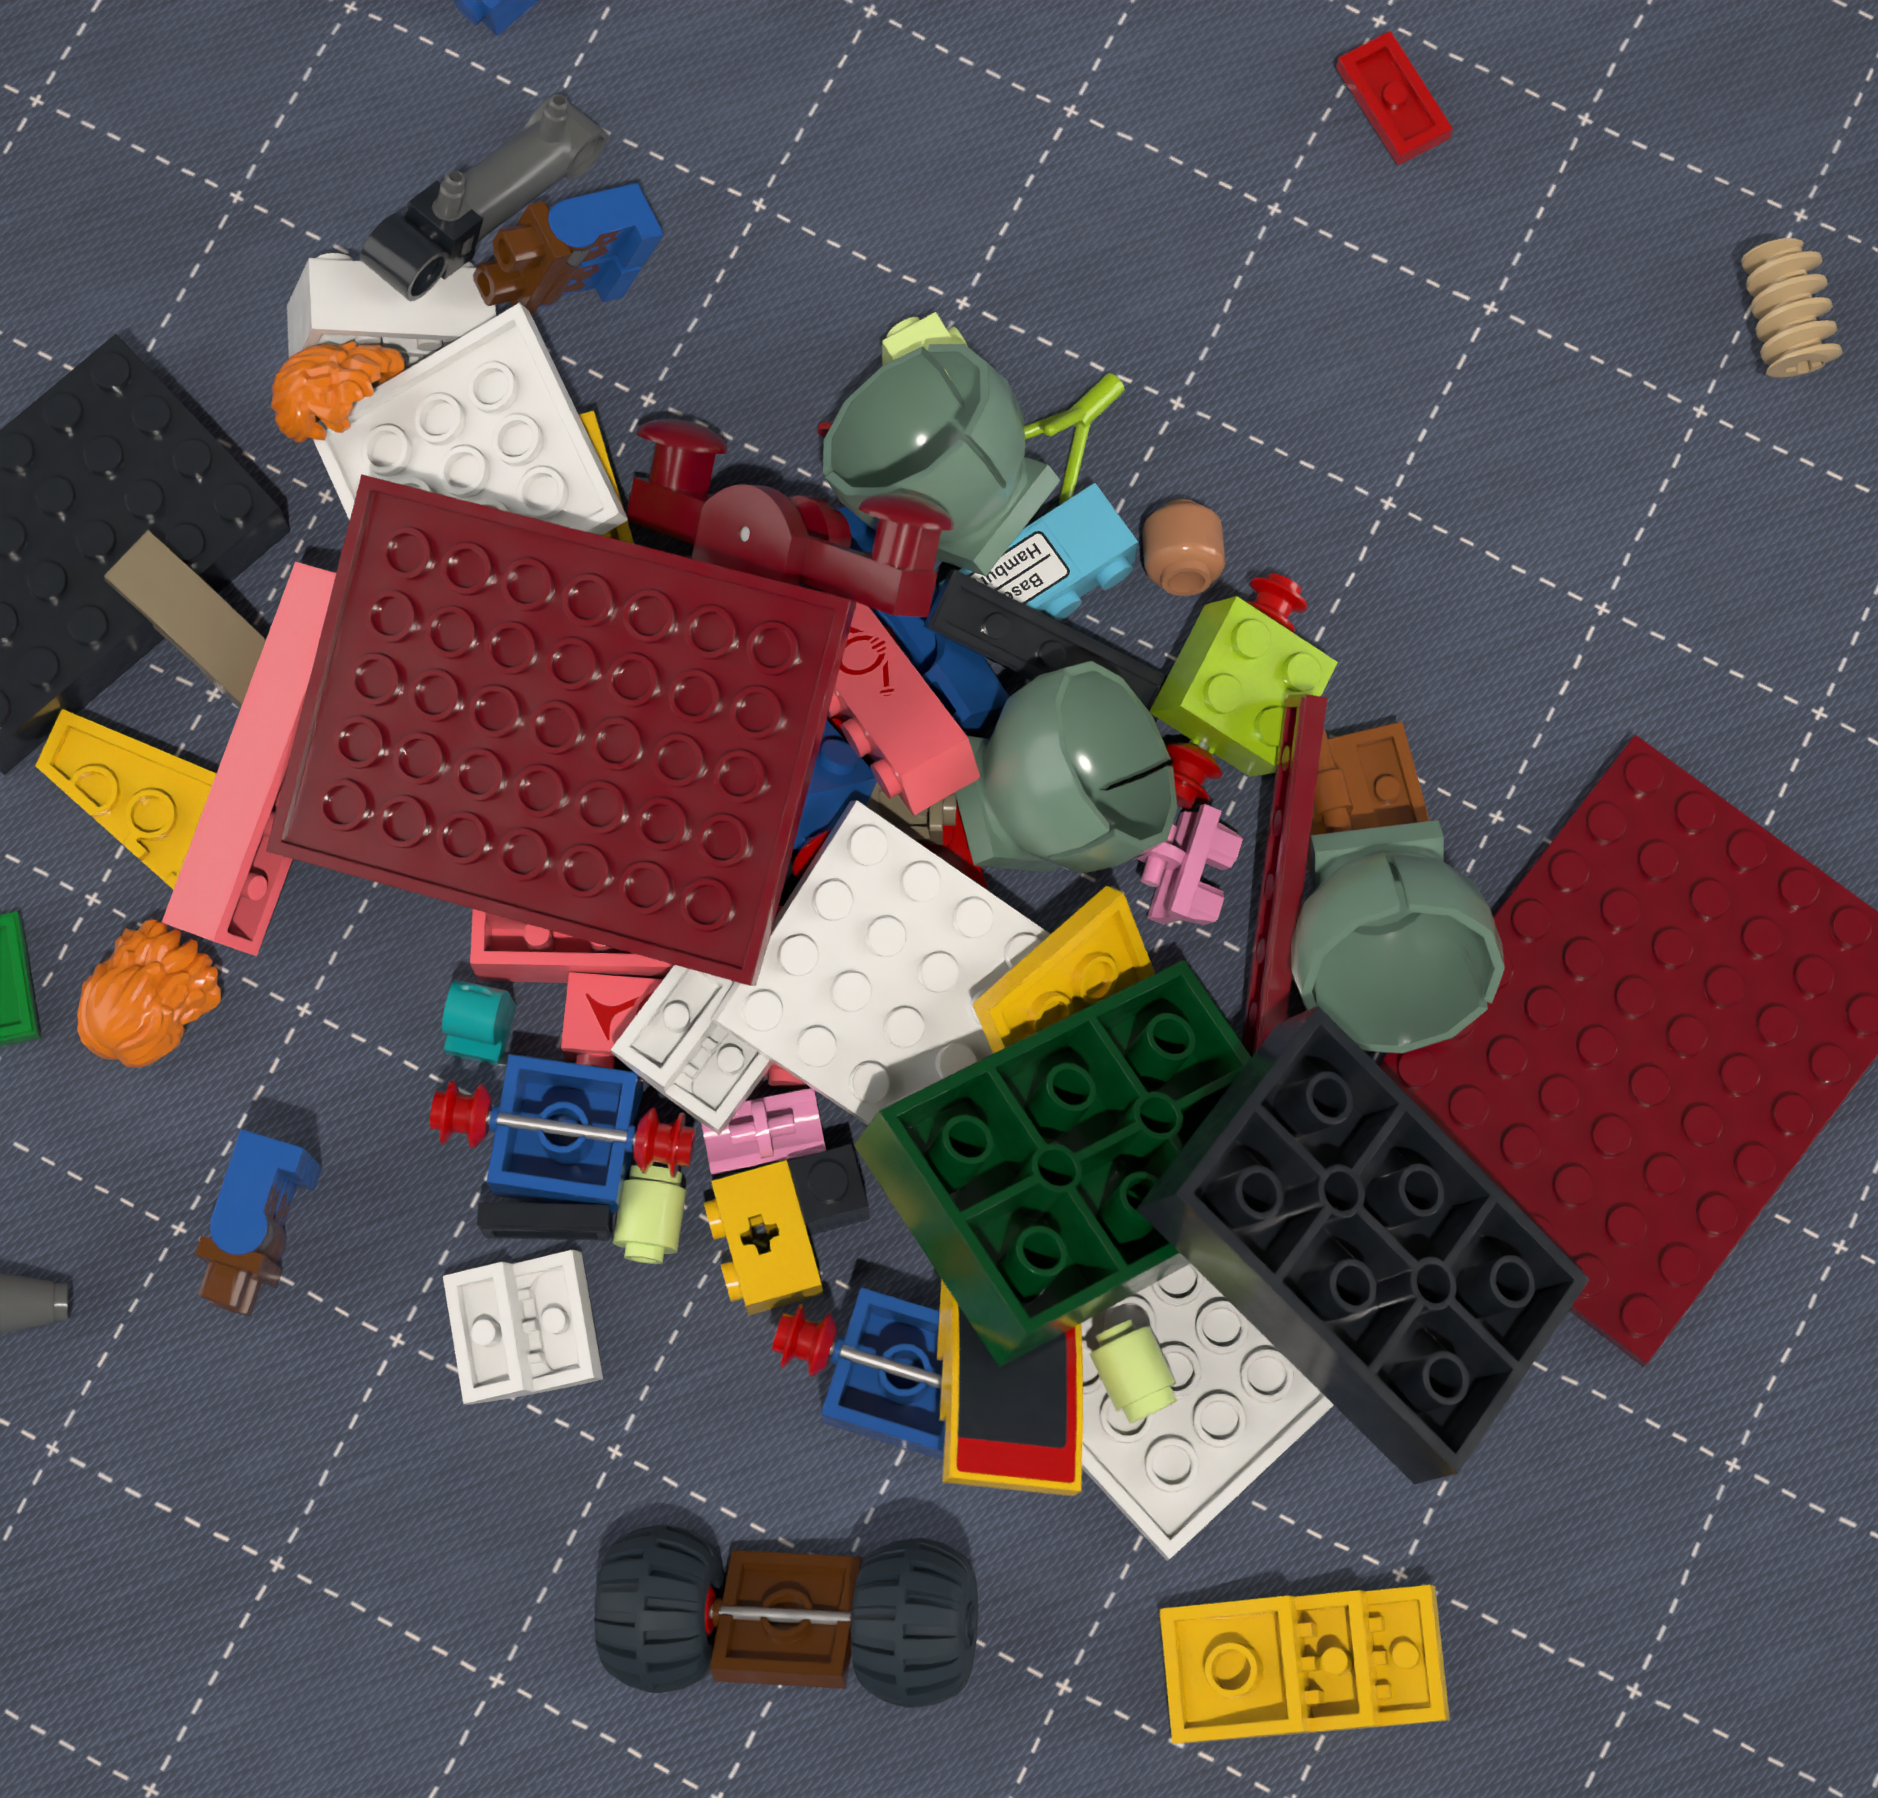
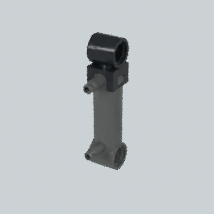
M552 95L533 113L524 130L464 174L459 171L447 172L442 183L434 182L407 202L404 216L401 213H394L385 218L373 230L363 245L360 260L407 300L416 301L432 289L440 277L445 280L472 260L477 242L562 178L566 177L569 181L583 176L603 152L608 140V134L572 105L563 95Z

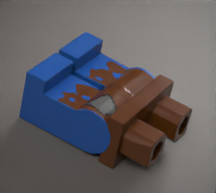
M638 182L562 200L554 204L550 211L545 201L529 204L516 226L498 231L492 241L496 260L479 263L473 273V281L487 306L510 301L512 306L518 303L522 304L529 310L530 314H534L538 307H549L556 304L562 295L594 288L602 302L621 299L641 271V265H645L664 236V233Z
M242 1129L240 1130L211 1217L210 1232L212 1239L201 1236L194 1254L208 1264L198 1296L209 1300L213 1306L251 1317L261 1285L264 1284L277 1288L283 1269L277 1266L276 1263L283 1256L287 1243L283 1227L297 1186L315 1191L322 1170V1166L304 1148Z

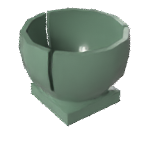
M929 344L928 351L922 346L883 365L845 400L824 439L823 474L838 500L877 531L879 518L858 509L859 504L864 499L882 493H900L926 499L943 508L952 517L955 525L954 530L941 531L936 559L983 576L988 575L1061 481L1048 464L1024 457V412L1009 382L965 344Z
M1089 661L1039 675L1007 699L990 739L967 736L981 778L955 792L975 866L1049 872L1062 866L1083 874L1119 866L1145 855L1168 840L1178 809L1173 766H1166L1144 778L1108 791L1106 790L1110 785L1148 771L1171 758L1153 716L1122 677L1095 662Z
M1439 820L1311 835V895L1303 904L1291 941L1292 973L1306 1010L1319 1006L1363 1051L1405 1053L1453 1038L1488 1010L1487 1002L1493 1003L1505 969L1503 945L1490 907L1474 881L1443 862L1444 836Z

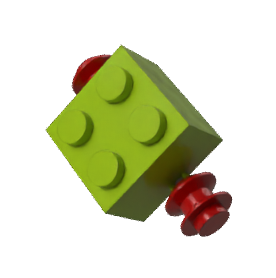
M1270 573L1267 578H1253L1250 586L1258 595L1255 602L1244 601L1235 596L1204 605L1150 710L1152 715L1191 739L1189 743L1169 744L1166 746L1172 761L1170 766H1173L1177 806L1189 809L1194 803L1207 804L1209 802L1210 796L1202 788L1205 780H1218L1223 775L1213 754L1249 777L1276 773L1285 698H1288V695L1301 694L1321 696L1338 663L1295 634V627L1288 618L1291 612H1306L1308 604L1300 596L1302 592L1301 587L1285 576Z

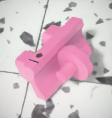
M1203 804L1200 806L1199 812L1184 811L1180 813L1177 825L1172 824L1168 840L1145 855L1136 858L1146 863L1140 881L1148 886L1157 887L1147 916L1148 919L1162 925L1178 920L1200 925L1216 922L1223 905L1224 891L1200 882L1204 865L1208 864L1222 871L1231 868L1237 860L1243 841L1242 836L1223 824L1218 823L1221 810Z
M813 1088L745 1101L720 1136L702 1124L711 1175L797 1159L826 1151L815 1090Z

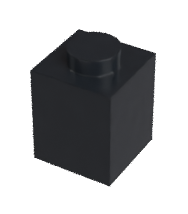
M852 1144L788 1161L808 1236L870 1220L869 1205Z

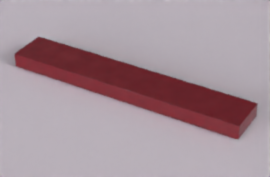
M1301 694L1288 695V698H1285L1241 1043L1251 1057H1253L1275 1026L1287 1018L1292 979L1291 941L1300 916L1328 697Z

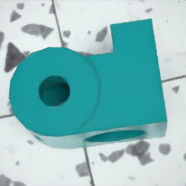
M459 980L452 982L442 1019V1034L447 1035L444 1046L446 1055L496 1065L505 1054L517 1007L508 991Z

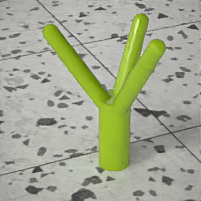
M1107 373L1069 410L1024 426L1025 440L1043 433L1046 436H1053L1072 425L1076 427L1059 505L1073 497L1090 424L1125 391L1121 380L1112 373Z

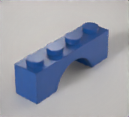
M847 507L837 508L836 510L845 516L850 527V549L859 552H872L876 531ZM936 586L934 587L929 613L939 594ZM869 607L884 627L889 626L894 631L900 649L966 736L978 737L1000 717L1004 705L1010 696L982 656L924 628L927 617L895 616Z

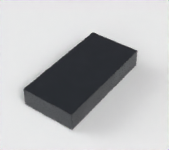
M478 1202L477 1226L487 1239L609 1241V1238H613L614 1215L609 1205Z

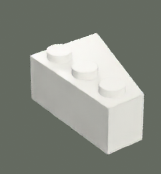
M341 253L323 254L317 258L308 259L287 305L289 357L307 347L317 346L326 342L341 346L350 341H355L357 345L376 344L383 348H395L405 356L406 367H410L496 317V305L487 306L484 303L473 281V273L476 268L470 262L466 263L445 280L440 277L432 289L416 301H409L362 261H353L350 256Z

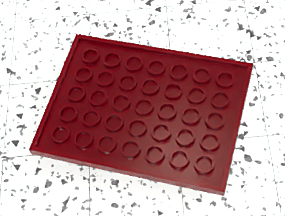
M361 474L266 852L738 983L756 986L770 940L857 602Z
M1635 735L1493 919L1503 945L1505 969L1493 1003L1487 1002L1488 1010L1453 1038L1405 1053H1388L1379 1067L1590 1279L1569 1311L1644 1367L1877 1057L1878 912Z

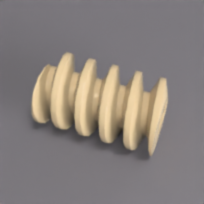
M1780 238L1763 243L1744 254L1741 260L1743 269L1746 273L1750 274L1746 286L1750 295L1755 297L1751 304V310L1754 317L1760 320L1756 326V334L1759 340L1765 343L1760 353L1764 363L1769 365L1765 375L1771 378H1790L1816 371L1826 363L1839 358L1843 353L1839 344H1822V340L1836 333L1838 330L1837 324L1829 320L1817 321V317L1832 309V301L1825 297L1812 298V294L1823 290L1828 285L1827 278L1819 274L1807 275L1808 271L1821 265L1823 262L1822 255L1814 251L1802 252L1804 243L1802 240L1795 238Z

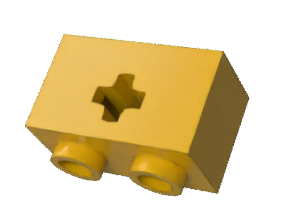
M787 1160L711 1181L716 1199L703 1203L713 1239L727 1237L733 1261L720 1264L730 1301L734 1302L744 1299L749 1316L823 1295L820 1276ZM764 1225L768 1235L778 1234L779 1236L770 1240L771 1252L759 1255L755 1245L748 1244L744 1246L743 1244L753 1239L751 1228Z

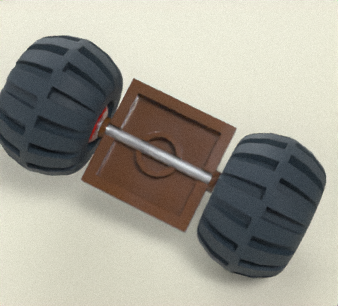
M655 1525L638 1528L620 1537L610 1546L601 1564L594 1605V1633L596 1635L597 1652L603 1667L610 1675L635 1689L649 1693L680 1690L701 1681L710 1671L714 1681L846 1689L852 1655L856 1677L868 1692L887 1703L904 1708H917L939 1704L958 1695L965 1688L971 1676L978 1631L976 1575L970 1561L963 1554L944 1543L926 1538L892 1541L872 1551L865 1558L864 1562L862 1557L732 1550L726 1584H724L725 1575L721 1558L716 1548L709 1541L690 1530L672 1525Z

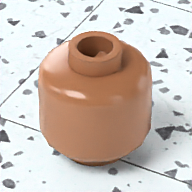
M1177 499L1157 509L1146 519L1142 529L1144 566L1148 578L1156 585L1176 596H1191L1205 591L1210 584L1221 576L1226 564L1224 536L1220 517L1214 511L1192 500Z

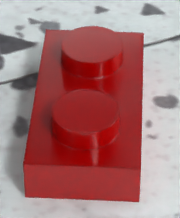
M1391 31L1338 58L1337 71L1398 166L1450 139L1453 130L1452 126Z

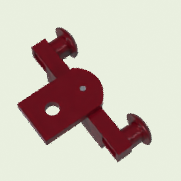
M677 419L653 420L642 424L635 433L637 436L656 442L649 478L634 477L626 515L627 521L694 544L691 558L694 560L800 586L801 582L890 615L928 617L938 573L933 571L941 531L954 530L955 528L952 517L940 506L920 497L900 493H882L864 499L859 504L858 509L866 514L878 517L879 522L872 552H859L850 549L851 532L845 516L820 498L809 496L787 498L774 488L747 484L733 485L717 492L715 495L709 494L708 490L716 454L728 453L725 441L712 430L696 423Z

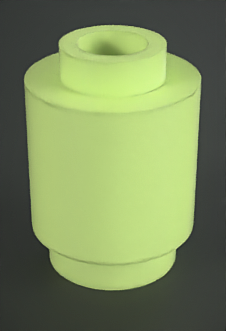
M638 1165L631 1166L629 1180H624L620 1209L617 1211L613 1238L614 1245L625 1248V1259L640 1263L662 1264L664 1254L678 1252L686 1190L680 1187L681 1172L677 1171L676 1177L671 1178L668 1168L651 1166L647 1173L644 1174Z
M1130 1319L1096 1336L1100 1348L1089 1355L1116 1412L1123 1410L1129 1424L1177 1402L1171 1386L1176 1384V1381L1149 1326L1136 1330Z

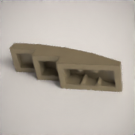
M147 530L104 575L105 581L151 621L156 631L201 670L202 676L241 709L266 639L192 569Z

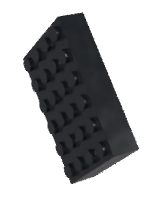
M117 334L112 336L0 430V771L3 775L7 774L48 739L62 709L77 714L165 639L154 629L153 623L110 586L104 578V575L147 530L192 569L217 594L291 532L280 507Z
M1319 1006L1275 1026L1136 1209L1414 1485L1460 1472L1590 1280Z

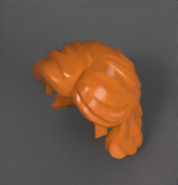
M350 341L341 346L326 342L317 346L307 347L292 355L280 368L272 385L273 396L270 408L276 412L274 420L279 430L289 439H293L295 443L305 442L307 438L325 441L326 430L317 423L321 420L329 429L337 433L345 432L351 427L348 416L353 409V402L361 401L364 397L373 396L376 387L404 371L403 355L395 348H383L376 344L357 345L355 341Z
M154 919L145 921L138 930L125 928L123 934L115 941V950L110 958L102 963H98L93 975H89L82 984V993L77 1013V1031L82 1044L100 1058L120 1060L126 1067L132 1068L148 1066L178 1047L186 1030L183 1026L189 1022L196 1021L200 1016L217 1007L221 1001V989L217 985L218 969L211 966L213 961L209 955L197 953V941L190 939L179 947L182 932L177 928L169 931L167 924Z

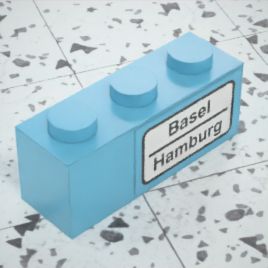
M1094 483L1025 527L987 576L963 568L959 572L1059 622L1072 614L1081 605L1080 597L1099 585L1103 590L1110 589L1123 581L1133 571L1131 564L1136 559L1138 541L1097 484ZM945 580L939 583V592Z

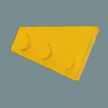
M62 709L35 766L174 890L217 773Z
M1105 886L972 1003L993 1053L1155 974L1124 892Z

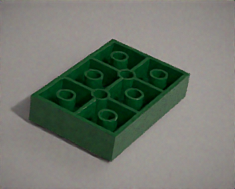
M1182 960L880 1109L854 1146L998 1366L1001 1367L1191 1264L1136 1209L1252 1057L1186 961Z

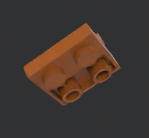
M1403 722L1330 739L1327 737L1326 730H1323L1306 862L1310 876L1311 835L1430 821Z

